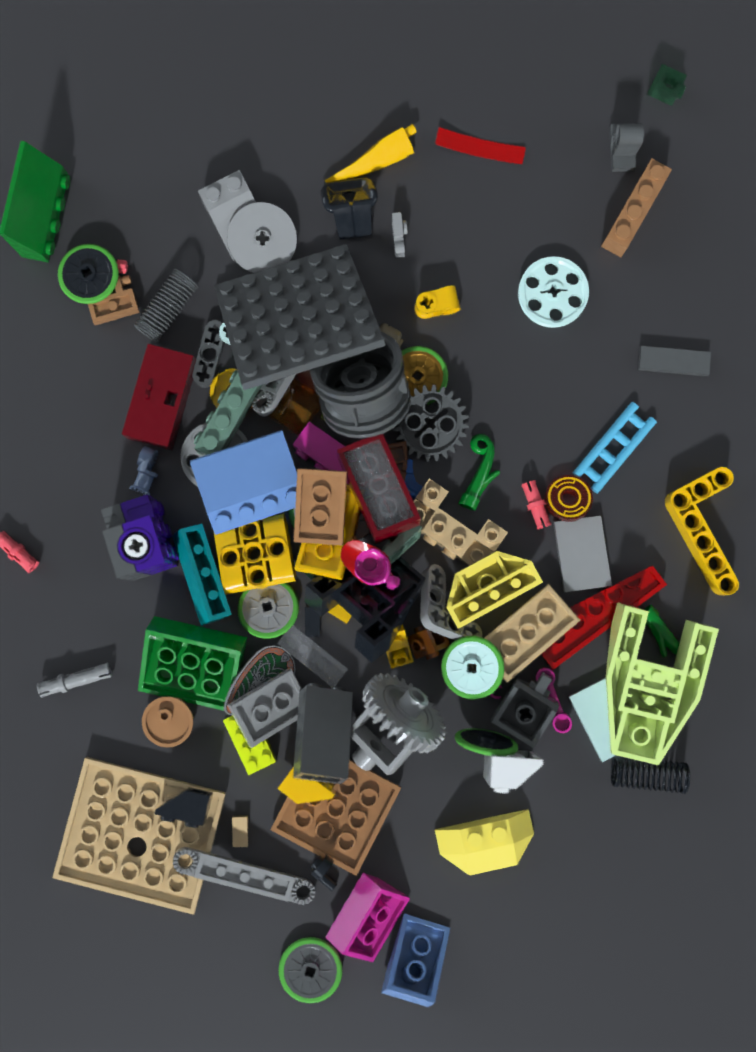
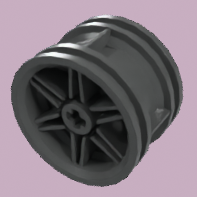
M384 332L381 333L385 346L310 369L315 390L319 395V403L324 420L332 430L340 435L351 438H367L383 434L398 425L409 411L411 393L408 381L404 375L402 351L399 344Z

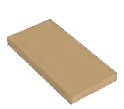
M547 584L485 637V639L497 647L504 661L503 679L506 683L580 621L550 584Z

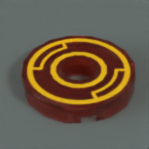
M573 475L560 476L554 479L547 488L545 495L546 507L551 515L556 516L562 521H577L585 517L591 509L593 502L592 490L588 483L580 477ZM564 494H572L575 497V502L568 504L564 502L562 496Z

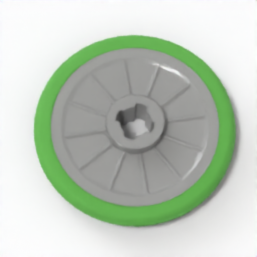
M264 578L258 579L254 582L260 583L263 581ZM288 583L268 586L265 589L243 591L238 601V617L242 626L250 634L264 639L275 638L286 633L294 625L299 612L298 597ZM271 603L272 610L265 611L264 606Z

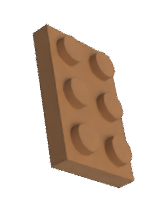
M297 469L294 542L328 545L344 544L348 471Z

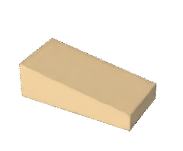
M248 816L232 817L233 847H248Z

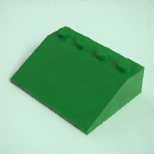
M20 141L0 226V235L21 257L49 263L50 256L55 251L54 238L55 234L60 230L59 217L60 212L65 208L64 195L65 190L70 186V176L61 164L25 141Z
M154 616L145 631L138 691L162 697L172 696L180 698L184 702L224 711L225 698L229 688L241 671L247 637Z

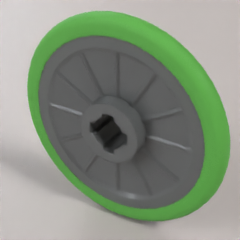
M315 937L302 938L293 942L284 951L279 963V978L283 988L292 998L304 1003H317L330 997L338 988L342 978V962L336 949L327 941ZM308 966L315 968V973L306 972V968Z

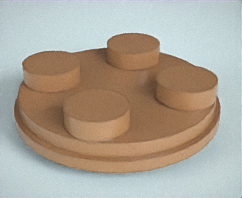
M172 696L159 697L153 700L144 710L142 728L146 737L152 743L161 747H174L183 743L189 737L193 728V715L188 705L182 699Z

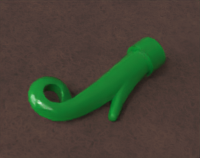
M476 434L471 439V449L475 453L484 456L466 492L462 493L458 503L460 506L472 511H476L480 502L479 499L489 483L500 474L499 470L490 473L495 448L493 441L485 434ZM478 441H482L486 448H479L477 445Z
M652 604L643 609L649 611L645 625L653 633L662 657L667 656L666 646L677 655L679 641L661 619L658 610Z

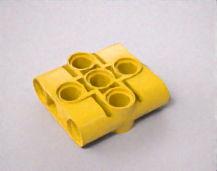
M285 514L267 517L217 535L214 533L221 582L225 595L252 589H265L268 586L296 581V571L294 569L295 565ZM250 526H256V533L253 536L246 535V531ZM282 544L284 546L283 552L279 555H274V547ZM260 549V556L255 560H251V551ZM236 553V561L233 564H228V556ZM257 572L264 573V579L260 583L254 582V576Z

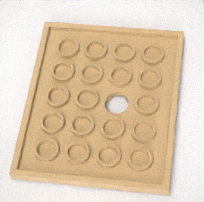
M86 757L52 878L194 915L204 880L177 872L173 866V856L177 850L183 847L211 853L226 792ZM189 787L213 793L207 821L203 826L199 825L198 828L185 826L184 821L176 819L175 822H167L161 820V816L155 815V810L160 805ZM140 837L146 842L147 847L143 855L135 856L131 854L128 844L132 838ZM183 854L179 857L178 863L182 867H188L193 860L190 855Z

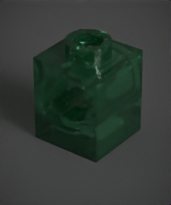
M662 64L647 95L672 106L676 98L681 99L687 87L683 84L687 75ZM665 84H670L673 88H669Z

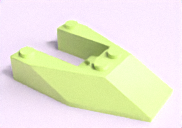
M617 603L611 625L606 667L610 753L659 765L701 699L719 629L685 620L674 667L637 659L649 611Z

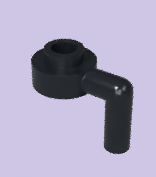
M327 854L324 857L319 855L310 866L312 868L311 875L330 891H333L338 883L328 876L326 872L330 869L334 860Z

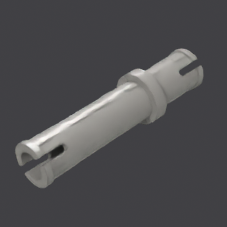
M107 662L72 674H60L57 678L37 683L38 694L41 693L39 696L42 698L58 692L66 693L68 689L111 678V667H109Z

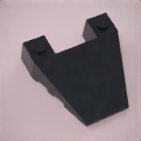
M399 557L391 564V573L400 579L399 586L394 588V590L386 587V583L367 585L358 580L347 568H345L342 580L317 576L306 584L305 603L319 616H323L339 604L363 625L356 632L354 648L371 663L390 649L426 579L402 557Z

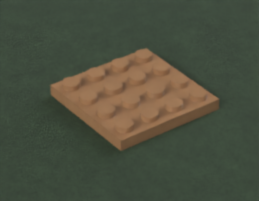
M349 759L348 779L341 784L332 783L334 785L332 789L336 791L332 799L297 804L287 797L270 830L318 856L324 857L327 854L334 860L333 864L357 876L401 790V786L371 770L361 769L354 761Z

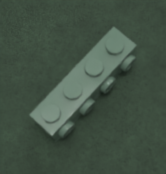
M235 370L229 380L231 385L227 391L223 390L218 398L217 403H219V406L215 412L211 411L206 419L207 427L204 432L200 431L194 440L196 445L194 449L198 454L205 456L228 448L251 408L252 402L255 401L254 398L259 394L262 385L243 390L238 371Z

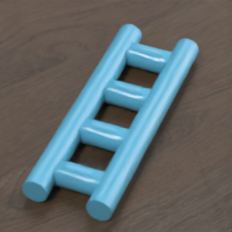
M634 402L627 406L572 472L579 479L583 474L592 479L595 483L591 486V489L597 494L657 423L652 417L644 421L636 415L635 411L639 407ZM628 420L639 429L631 439L620 431ZM613 438L624 446L616 457L605 449ZM598 456L610 464L601 475L590 466Z

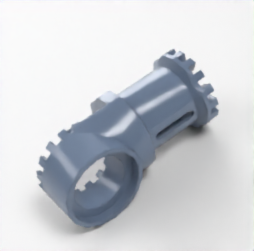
M147 446L142 448L137 461L138 475L134 485H131L129 489L136 492L140 491L143 495H150L149 489L154 478L158 476V474L151 472L155 463L154 459L157 460L155 456H158V450Z

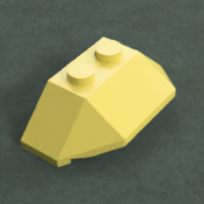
M495 551L454 574L446 608L459 629L543 583L532 561Z
M529 809L435 829L440 855L468 875H474L517 865L532 839L534 831Z

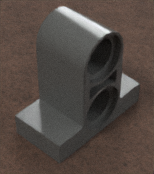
M611 124L609 133L612 172L635 171L636 154L644 138L643 124Z

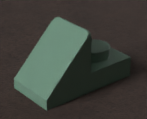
M421 525L388 538L390 541L383 546L382 551L389 557L391 564L420 538Z

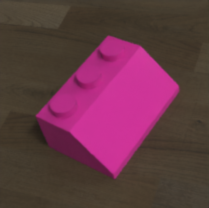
M363 873L325 938L342 955L374 962L410 898L381 879Z

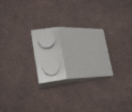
M240 170L198 190L199 196L230 256L231 253L227 244L229 223L241 208L256 203ZM260 232V235L256 236V240L260 241V245H264V242L268 241V237L264 236V232Z

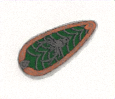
M275 645L265 646L256 651L230 686L224 703L225 713L232 715L227 706L229 703L284 670L291 668L295 674V662L291 654L284 648Z

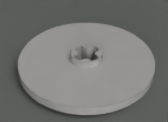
M256 202L244 206L233 216L227 230V244L231 256L237 264L249 272L256 273L289 262L296 249L297 234L291 218L285 211L270 203ZM260 232H264V236L268 237V241H265L264 245H260V241L256 240V236H259Z

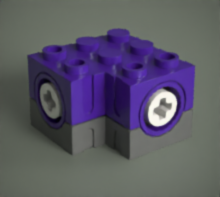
M147 494L101 509L107 528L102 533L117 579L135 581L178 566L177 560H179L176 547H172L169 539L172 537V532L169 525L164 523L162 516L165 515V510L161 501L158 502L157 499Z

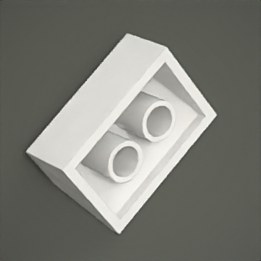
M518 750L515 754L507 756L484 755L483 777L488 785L494 788L495 792L509 793V789H517L543 765V759L533 751Z

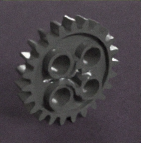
M423 385L422 393L415 388V396H411V405L408 413L399 423V426L393 429V431L401 433L396 440L406 441L407 447H410L408 454L412 455L416 451L418 460L421 459L423 454L427 462L430 461L432 455H434L436 461H439L440 454L445 458H449L448 450L456 453L455 444L463 446L459 439L460 437L468 436L462 432L463 429L470 428L469 425L463 424V420L469 418L468 415H462L466 406H458L462 399L457 398L453 400V391L445 395V387H442L440 392H437L436 385L432 386L431 391L428 390L426 385ZM431 400H436L439 404V408L435 413H429L427 410V404ZM444 409L448 410L444 416L434 423L435 429L429 427L418 438L415 437L418 431L428 425V418L435 419ZM414 415H417L421 420L420 426L416 429L411 428L409 425V420ZM446 418H451L454 422V427L451 431L446 432L442 428V422ZM428 433H432L436 438L435 444L431 447L426 446L424 443V437Z

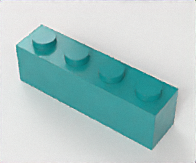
M203 524L179 529L172 535L200 625L203 626L223 620L232 614Z

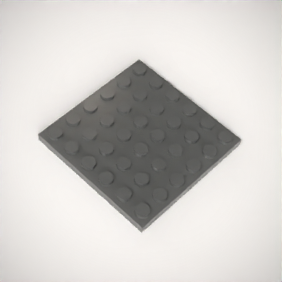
M347 244L214 285L243 390L385 346L384 338Z

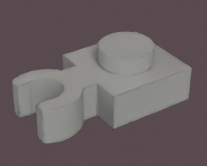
M401 212L392 213L395 258L405 257L403 235L407 234V221L402 220Z

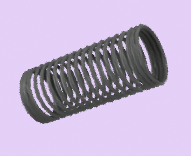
M173 269L174 271L166 279L167 282H164V285L161 286L162 289H159L157 295L154 296L155 299H152V302L149 303L150 306L144 309L143 316H139L140 319H137V322L134 324L140 332L157 343L162 339L161 336H164L161 332L166 333L164 329L169 330L167 326H171L170 323H173V320L176 319L173 315L178 316L176 312L181 313L179 309L182 310V306L188 303L186 299H190L189 296H193L192 293H195L197 288H199L195 281L178 269Z

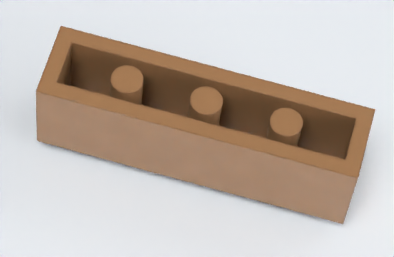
M651 158L601 247L619 257L623 256L672 171L671 168Z

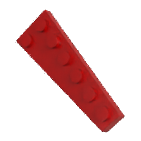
M649 566L571 606L570 609L580 621L540 655L549 667L554 670L611 627L617 603L638 607L667 585L654 566Z

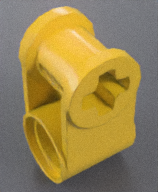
M445 286L437 290L423 292L417 297L414 306L416 315L422 319L449 315L461 310L455 286ZM422 302H425V304L429 306V309H426V307L422 305Z

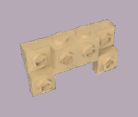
M429 478L413 501L421 517L420 525L422 526L421 533L424 535L423 539L432 546L438 544L444 548L442 553L452 560L457 557L468 566L495 552L508 532L489 519L478 534L438 508L449 491Z

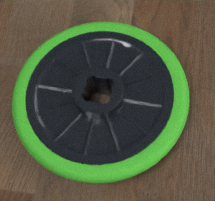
M82 244L72 248L64 255L58 268V281L63 292L70 299L83 304H93L107 298L115 289L119 277L118 265L113 255L107 249L95 244ZM91 270L92 274L86 277L85 273Z
M469 728L462 729L455 734V740L459 745L476 753L490 756L513 755L518 751V745L513 739L498 732Z

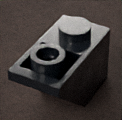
M189 787L160 805L155 810V815L161 816L160 819L167 822H175L176 819L184 821L185 826L198 828L199 825L203 826L207 821L213 793Z

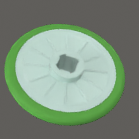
M466 636L457 639L446 649L442 658L441 670L445 683L455 694L466 699H481L491 695L501 684L504 676V661L497 647L487 639L478 636ZM469 663L477 665V672L469 671Z

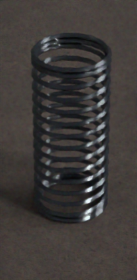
M615 755L611 764V783L613 787L617 788L621 784L622 788L626 785L628 789L631 786L635 789L637 786L639 790L641 788L646 790L648 787L650 791L652 789L657 791L659 788L661 792L663 790L665 792L670 790L671 793L675 791L677 794L679 792L686 794L690 786V767L686 762L678 763L675 761L673 763L672 761L667 762L665 760L660 762V768L659 765L653 766L651 763L648 768V763L645 762L643 766L642 761H639L637 767V760L624 759L622 756ZM630 766V780L628 785V771ZM641 767V781L639 786V771ZM634 768H635V784H633ZM646 768V785L644 786V774ZM652 768V782L650 787L649 779L650 770ZM657 768V786L655 788V773ZM668 768V787L666 790V772ZM683 769H684V772H685V786H684V790H683V785H682ZM661 770H663L662 788L660 787ZM672 770L674 771L673 789H671ZM676 778L678 781V791L676 786Z

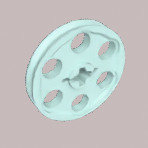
M546 257L534 262L523 274L518 288L519 303L527 317L541 326L551 328L565 326L573 322L584 310L589 297V285L583 271L574 262L562 257ZM547 264H553L557 267L555 275H549L545 272ZM570 273L575 274L578 277V283L575 285L569 284L566 281V276ZM535 277L539 282L538 287H528L526 279ZM551 287H554L555 291H559L556 297L548 293ZM577 296L581 301L580 306L576 308L570 306L568 302L569 297ZM532 299L538 300L541 304L540 310H531L528 302ZM552 309L560 310L562 313L560 320L555 321L550 318L549 313Z

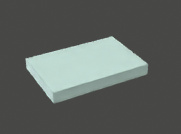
M605 677L568 696L601 762L615 756L610 753Z

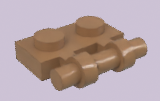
M119 275L115 287L116 293L110 294L100 302L88 304L95 326L140 313L134 290L132 288L124 290V286L132 284L129 275L123 277Z

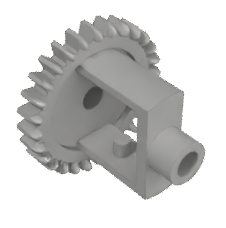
M380 673L372 677L366 684L363 691V701L365 702L364 707L366 709L351 725L350 735L359 745L352 755L358 767L370 771L377 764L386 775H391L397 771L412 752L418 750L419 753H429L435 750L445 739L446 731L444 729L446 725L442 723L444 719L438 716L440 711L433 709L432 707L435 704L429 702L428 696L420 689L413 687L412 683L407 685L403 678L399 681L396 675L391 677L389 673L385 676ZM371 717L374 719L373 723H383L380 731L384 729L389 730L387 738L396 735V744L404 740V749L397 757L366 727L365 724Z

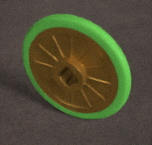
M413 346L402 350L404 375L408 381L412 397L415 396V388L420 393L423 392V385H426L429 391H431L433 385H436L437 392H440L442 387H447L448 369L444 360L437 352L423 346ZM416 372L423 376L420 381H416L412 377ZM436 400L429 401L427 405L435 402Z

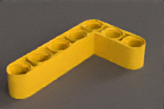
M720 467L669 493L665 498V506L711 590L721 596L734 594L739 588V581L696 504L732 484L734 479L733 473L726 467ZM717 473L723 477L722 485L716 482L715 476ZM696 484L702 487V496L696 494L694 490ZM675 495L682 498L683 503L681 507L676 506L674 503ZM687 516L692 517L694 520L692 528L686 525L685 519ZM698 537H702L706 542L703 549L697 544ZM711 557L714 558L717 562V567L715 570L711 569L709 566V560ZM723 578L726 579L729 584V587L726 591H724L720 585Z

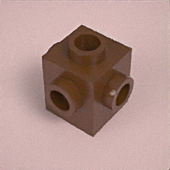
M423 625L414 628L415 634L407 637L416 659L425 656L429 660L440 655L439 650L450 646L447 637L432 632Z

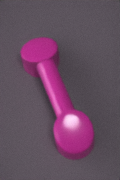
M541 668L536 673V681L542 672L552 677L547 690L550 691L549 696L559 703L557 713L552 720L553 727L559 733H567L572 727V720L562 710L553 685L555 674L550 668Z

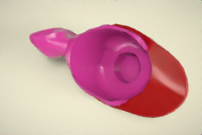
M351 540L343 545L341 560L358 580L367 585L386 583V587L392 590L399 586L400 579L391 573L389 557L382 550L360 540Z

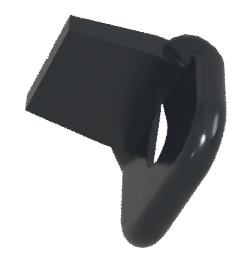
M361 177L334 181L324 185L321 189L322 203L329 213L334 214L339 239L372 235L371 207L376 204L378 199L375 182L372 179ZM354 193L355 197L352 202H348L343 195Z

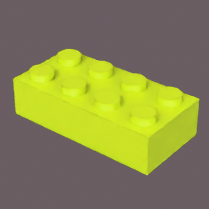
M233 715L223 720L248 775L277 761L268 739L250 748Z

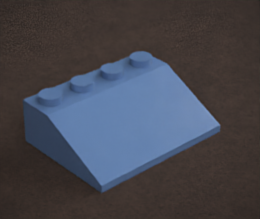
M282 430L190 460L215 535L296 507L297 471Z

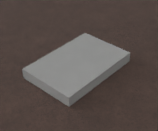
M601 516L553 522L563 591L571 592L612 586Z
M291 668L284 670L227 705L250 748H253L297 720L299 692L302 688Z

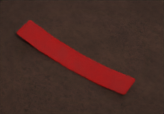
M441 127L438 128L435 141L436 145L451 150L515 164H523L526 150L522 146L487 141Z

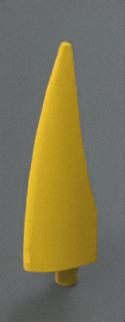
M411 124L405 129L401 127L380 139L354 163L329 177L325 182L330 183L363 176L399 162L410 154L412 155L414 150L408 137L417 133L414 125Z

